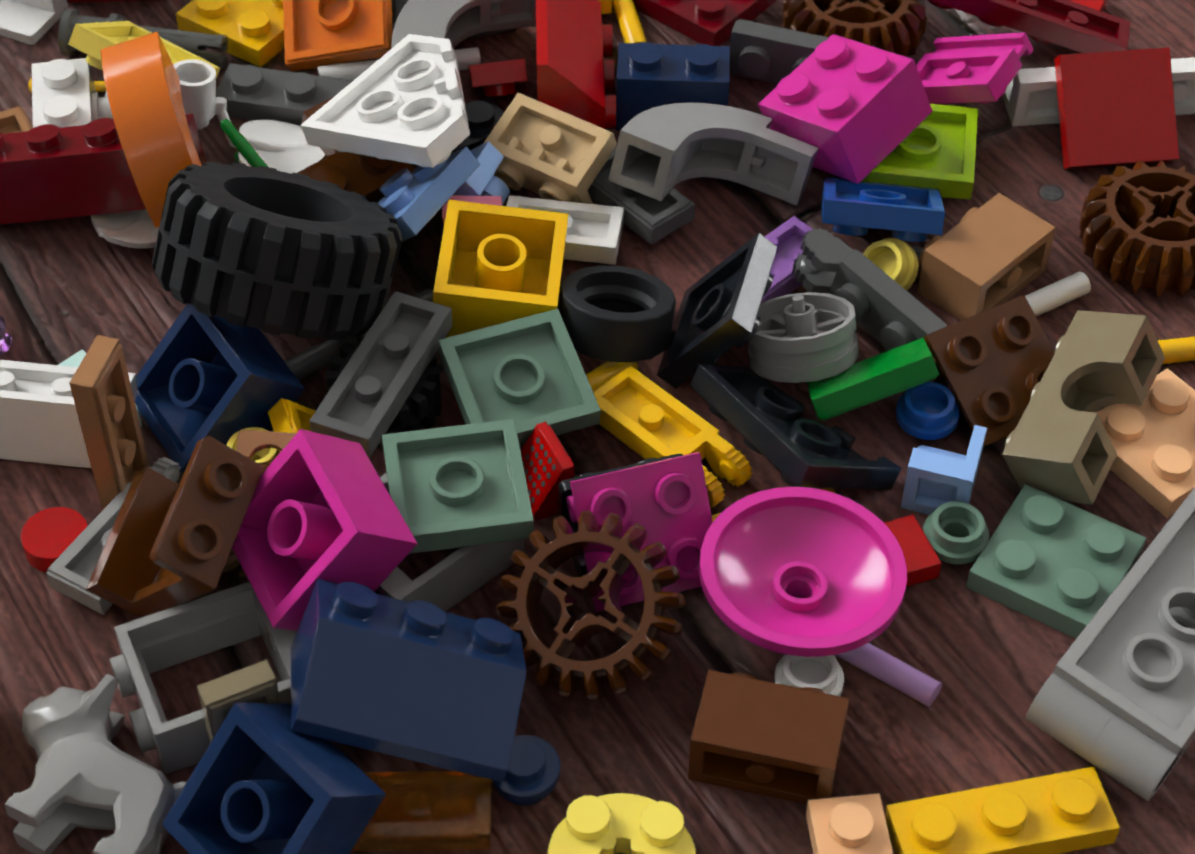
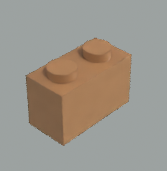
M998 193L980 208H971L963 216L960 223L942 237L939 235L935 236L926 244L919 258L921 272L917 293L960 321L1003 304L1047 269L1056 227L1003 194Z

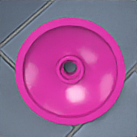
M772 488L756 492L736 501L721 512L713 521L704 537L700 553V582L705 597L717 616L730 629L746 640L765 649L792 656L822 657L836 655L869 643L887 629L895 619L906 590L907 567L905 557L896 537L884 522L870 510L849 498L815 488Z

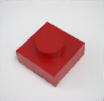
M525 58L475 64L468 67L470 88H483L484 97L516 94L515 84L528 81Z

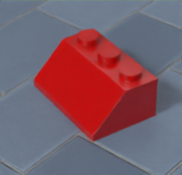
M536 0L537 101L603 129L616 128V95H605V92H614V59H603L613 56L612 25H602L601 3L598 0Z

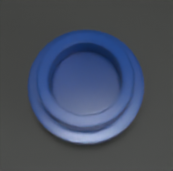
M928 381L907 389L897 402L895 416L899 426L909 435L924 440H936L948 436L955 430L959 419V407L953 393L946 386Z

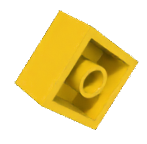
M448 200L433 290V303L452 308L453 326L445 338L558 309L569 214Z

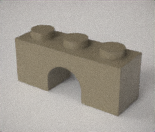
M1083 310L1076 312L1065 335L1061 336L1058 340L1055 354L1041 381L1034 386L1030 402L1017 427L1008 435L1002 456L1020 490L1027 484L1063 501L1093 505L1117 456L1098 413L1095 412L1112 404L1142 406L1165 360L1147 315Z

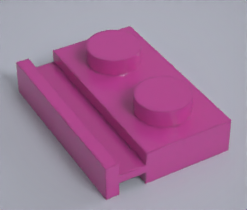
M1026 32L936 38L933 42L936 48L935 52L925 53L916 67L930 104H987L996 102L1005 93L1007 86L1022 67L1019 60L1020 57L1031 55L1034 49Z

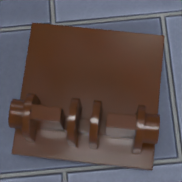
M1025 295L924 336L939 372V376L931 381L949 386L972 432L974 425L987 427L983 447L1008 437L1015 430L1030 402L1034 386L1041 381L1055 354Z

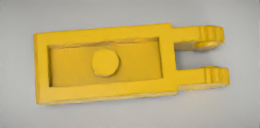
M626 367L593 391L601 410L599 425L644 459L699 452L701 460L706 458L713 472L720 478H725L727 483L739 487L751 478L750 475L753 474L751 472L752 467L749 465L745 455H742L740 450L737 451L732 444L719 436L717 428L634 367ZM703 466L711 509L724 499L725 494L723 491L725 489L722 488V483L719 482L718 477H715L712 472L710 473Z

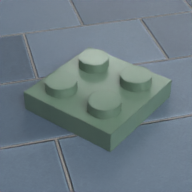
M558 309L439 340L438 354L465 424L514 419L519 446L525 444L537 424L545 421L547 425L552 427L556 436L599 424L600 407Z
M514 419L382 435L389 494L418 543L409 554L530 538V533L534 531V519Z
M1025 484L969 571L966 588L1077 639L1138 561L1142 554L1146 537Z

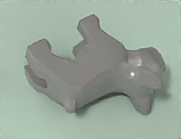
M106 674L101 682L88 692L74 688L59 687L52 694L41 696L24 708L22 731L28 744L35 749L38 757L35 765V778L30 788L20 793H14L5 803L7 816L19 822L13 830V835L20 847L34 854H51L75 827H83L88 829L115 830L113 835L102 838L97 843L93 854H161L162 847L169 836V832L161 824L187 782L172 784L161 771L126 754L111 743V740L117 736L125 720V715L109 711L116 689L117 679Z

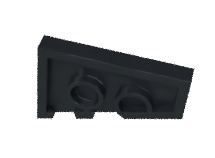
M699 364L690 386L710 404L709 410L715 416L729 422L745 437L744 443L751 450L764 455L781 471V478L788 485L815 489L892 490L902 469L897 464L884 456L878 457L875 461L867 460L851 449L856 439L838 426L829 428L819 422L804 419L801 417L804 411V404L758 376L747 367Z

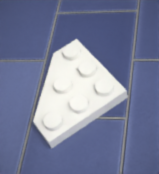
M414 34L407 35L300 125L308 145L334 149L339 152L372 156L382 160L388 159L415 164L421 167L434 168L436 165L446 161L451 155V151L470 135L457 58L450 39Z

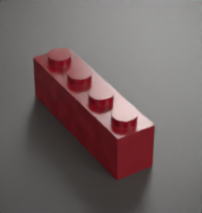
M185 114L194 146L203 165L206 163L194 115ZM97 119L81 126L59 128L56 125L45 124L25 132L6 134L0 132V225L146 210L128 166L113 119Z

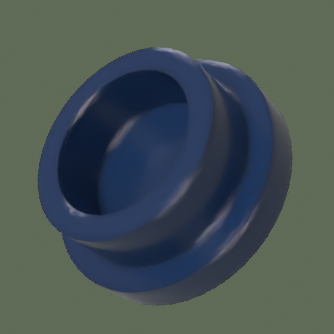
M532 735L514 736L509 768L504 781L490 780V782L504 799L513 804L524 806L536 804L546 798L559 781L560 759L558 753L550 743L542 738Z

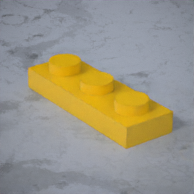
M1094 767L889 804L886 806L885 812L888 833L895 854H1060L1113 844L1120 830V826Z

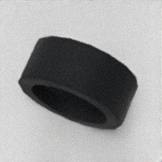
M599 265L582 268L566 276L560 286L558 310L575 350L587 357L608 362H638L652 359L664 352L671 339L676 299L672 289L661 279L653 275L623 266Z

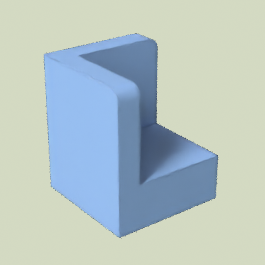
M974 425L966 455L921 445L918 448L913 447L907 468L901 508L930 515L940 505L947 502L958 501L970 504L980 466L987 427Z

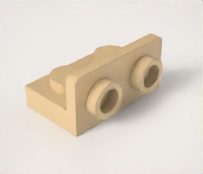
M517 93L484 141V143L489 141L504 156L493 175L503 180L509 189L519 191L523 187L539 194L541 199L593 204L588 193L589 187L617 146L613 132L521 93Z

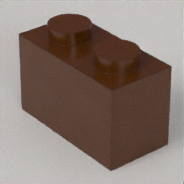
M708 670L690 739L688 779L807 804L808 800L831 798L844 736L849 698L830 695L821 689L813 687L796 688L766 682L745 673L727 674Z

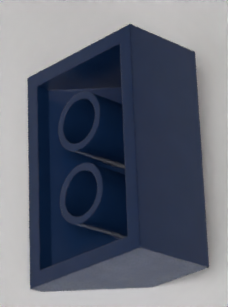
M318 578L291 646V731L503 782L509 768L527 672L520 632L513 631L504 623L491 618L474 620L444 612L438 606L427 601L413 600L406 602L376 594L370 588L359 583L343 582L338 584Z

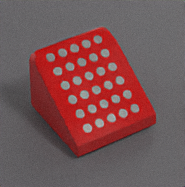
M545 421L535 426L520 450L534 521L558 514V484L563 480L574 478V464L552 427L547 425Z

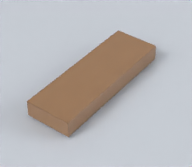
M97 335L69 384L103 511L120 492L124 491L126 485L133 481L136 472L150 466L122 344H120L119 339Z

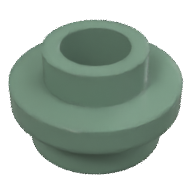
M953 501L940 505L927 517L923 526V532L938 558L950 564H967L976 561L989 541V529L983 515L974 506L964 502Z

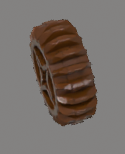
M784 0L783 28L824 37H830L834 34L907 57L916 54L922 34H925L927 17L925 16L926 4L924 3L925 0Z
M1138 160L1132 170L1117 165L1113 175H1101L1098 183L1094 188H1090L1089 195L1084 199L1079 222V238L1082 239L1084 245L1083 254L1094 259V270L1110 271L1112 283L1124 280L1131 283L1134 293L1141 287L1153 289L1158 298L1164 290H1172L1180 297H1183L1189 288L1195 290V176L1187 173L1185 165L1178 170L1167 168L1162 160L1156 167H1148L1145 163Z
M582 511L578 519V532L573 533L568 521L563 516H559L553 520V528L557 536L553 541L550 542L539 530H534L530 533L531 542L539 549L532 558L519 550H515L512 553V561L523 568L524 571L521 578L511 575H503L500 578V586L513 593H517L516 600L498 603L497 613L506 618H518V622L509 626V628L520 632L521 642L527 641L523 646L526 667L532 666L541 660L533 678L537 684L546 687L560 673L558 682L559 694L571 698L576 693L581 678H583L587 698L600 700L603 694V678L608 677L615 693L619 695L629 692V683L624 673L625 670L631 668L635 675L647 682L653 677L651 668L642 660L643 657L650 651L657 658L667 661L672 655V652L664 644L656 641L660 631L670 635H680L682 632V624L672 618L663 617L664 610L679 609L685 606V597L681 593L673 591L663 592L662 588L675 583L680 578L679 570L674 565L654 569L664 559L667 549L661 542L657 541L640 551L646 540L647 530L638 523L630 527L621 538L623 525L622 518L618 514L609 513L603 522L600 532H598L595 515L591 511ZM599 551L612 553L606 563L599 561L589 574L582 577H570L556 570L565 561L579 554ZM631 563L637 570L644 589V611L640 624L626 616L619 604V595L627 582L623 575ZM544 587L553 592L561 604V617L554 628L558 636L552 645L549 644L544 635L539 617V604ZM571 588L580 595L585 593L591 597L598 595L602 589L604 595L597 599L605 604L604 610L617 618V622L611 623L601 615L596 617L589 613L584 615L581 621H579L578 615L584 611L576 606L578 601L567 594L565 589ZM601 632L613 633L627 641L621 649L601 659L591 661L569 659L577 646L583 648L592 636Z

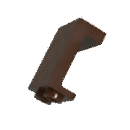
M206 436L196 443L180 484L149 467L136 472L86 590L140 618L178 606L215 590L264 466L211 436Z

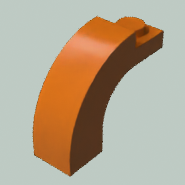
M154 32L100 50L104 81L116 130L139 194L155 228H158L170 180L181 169L184 170L187 166L193 164L202 166L186 120L179 75L158 32Z

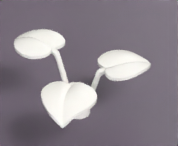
M193 59L182 60L173 64L179 75L185 114L194 115L198 130L205 128L214 115H217L219 122L222 119L230 120L227 113V99L216 97V71L213 66L204 61ZM254 120L244 123L239 129V132L266 165L276 168L277 171L291 174L293 172L297 173L327 157L320 147L308 145L303 131L298 125L276 120ZM225 134L229 145L233 148H236L231 142L230 138ZM239 152V163L251 166ZM147 210L91 215V221L98 236L104 237L111 243L130 248H153L156 245L159 227L155 228Z

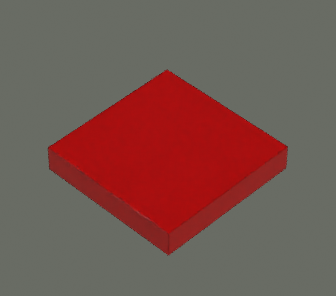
M1170 47L1063 54L1054 58L1064 170L1135 165L1138 160L1145 164L1159 163L1161 160L1165 163L1174 162L1179 159Z

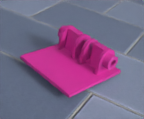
M699 452L570 481L572 496H567L566 500L569 516L573 523L578 522L582 511H591L595 515L598 532H600L608 514H618L622 518L623 525L621 538L630 527L638 523L647 530L646 540L640 551L657 541L661 542L667 549L664 559L654 569L674 565L679 570L680 578L675 583L662 588L663 592H681L702 587L699 574L700 553L704 537L713 521ZM601 551L584 553L587 574L595 568L599 561L606 563L612 553ZM631 563L623 575L627 582L619 595L620 606L644 601L642 581ZM602 589L598 595L592 597L595 612L603 611L605 604L597 599L604 595Z

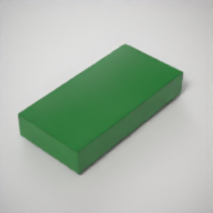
M923 337L854 363L852 367L836 376L806 383L819 420L825 421L934 380L939 376V372Z

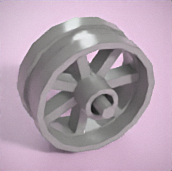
M806 292L783 295L760 304L757 316L760 317V325L748 344L750 368L758 376L777 382L801 383L818 381L842 373L852 367L859 358L858 340L855 333L857 329L854 305L845 298L828 293Z

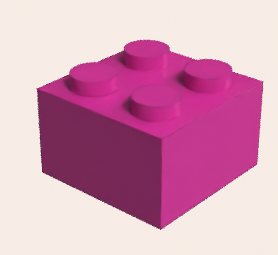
M834 34L820 43L806 60L789 76L783 78L777 87L758 104L762 115L773 119L770 127L771 130L819 148L814 161V168L857 184L933 112L914 59Z
M300 429L261 475L232 548L272 627L297 631L318 578L338 584L355 582L375 591L418 543L360 443Z

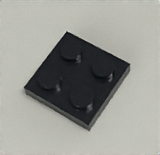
M758 233L685 291L672 328L671 339L663 354L657 372L658 377L676 389L695 375L699 364L715 365L719 357L733 346L741 348L750 341L760 325V317L757 316L761 300L773 282L774 276L770 273L778 248L776 245Z

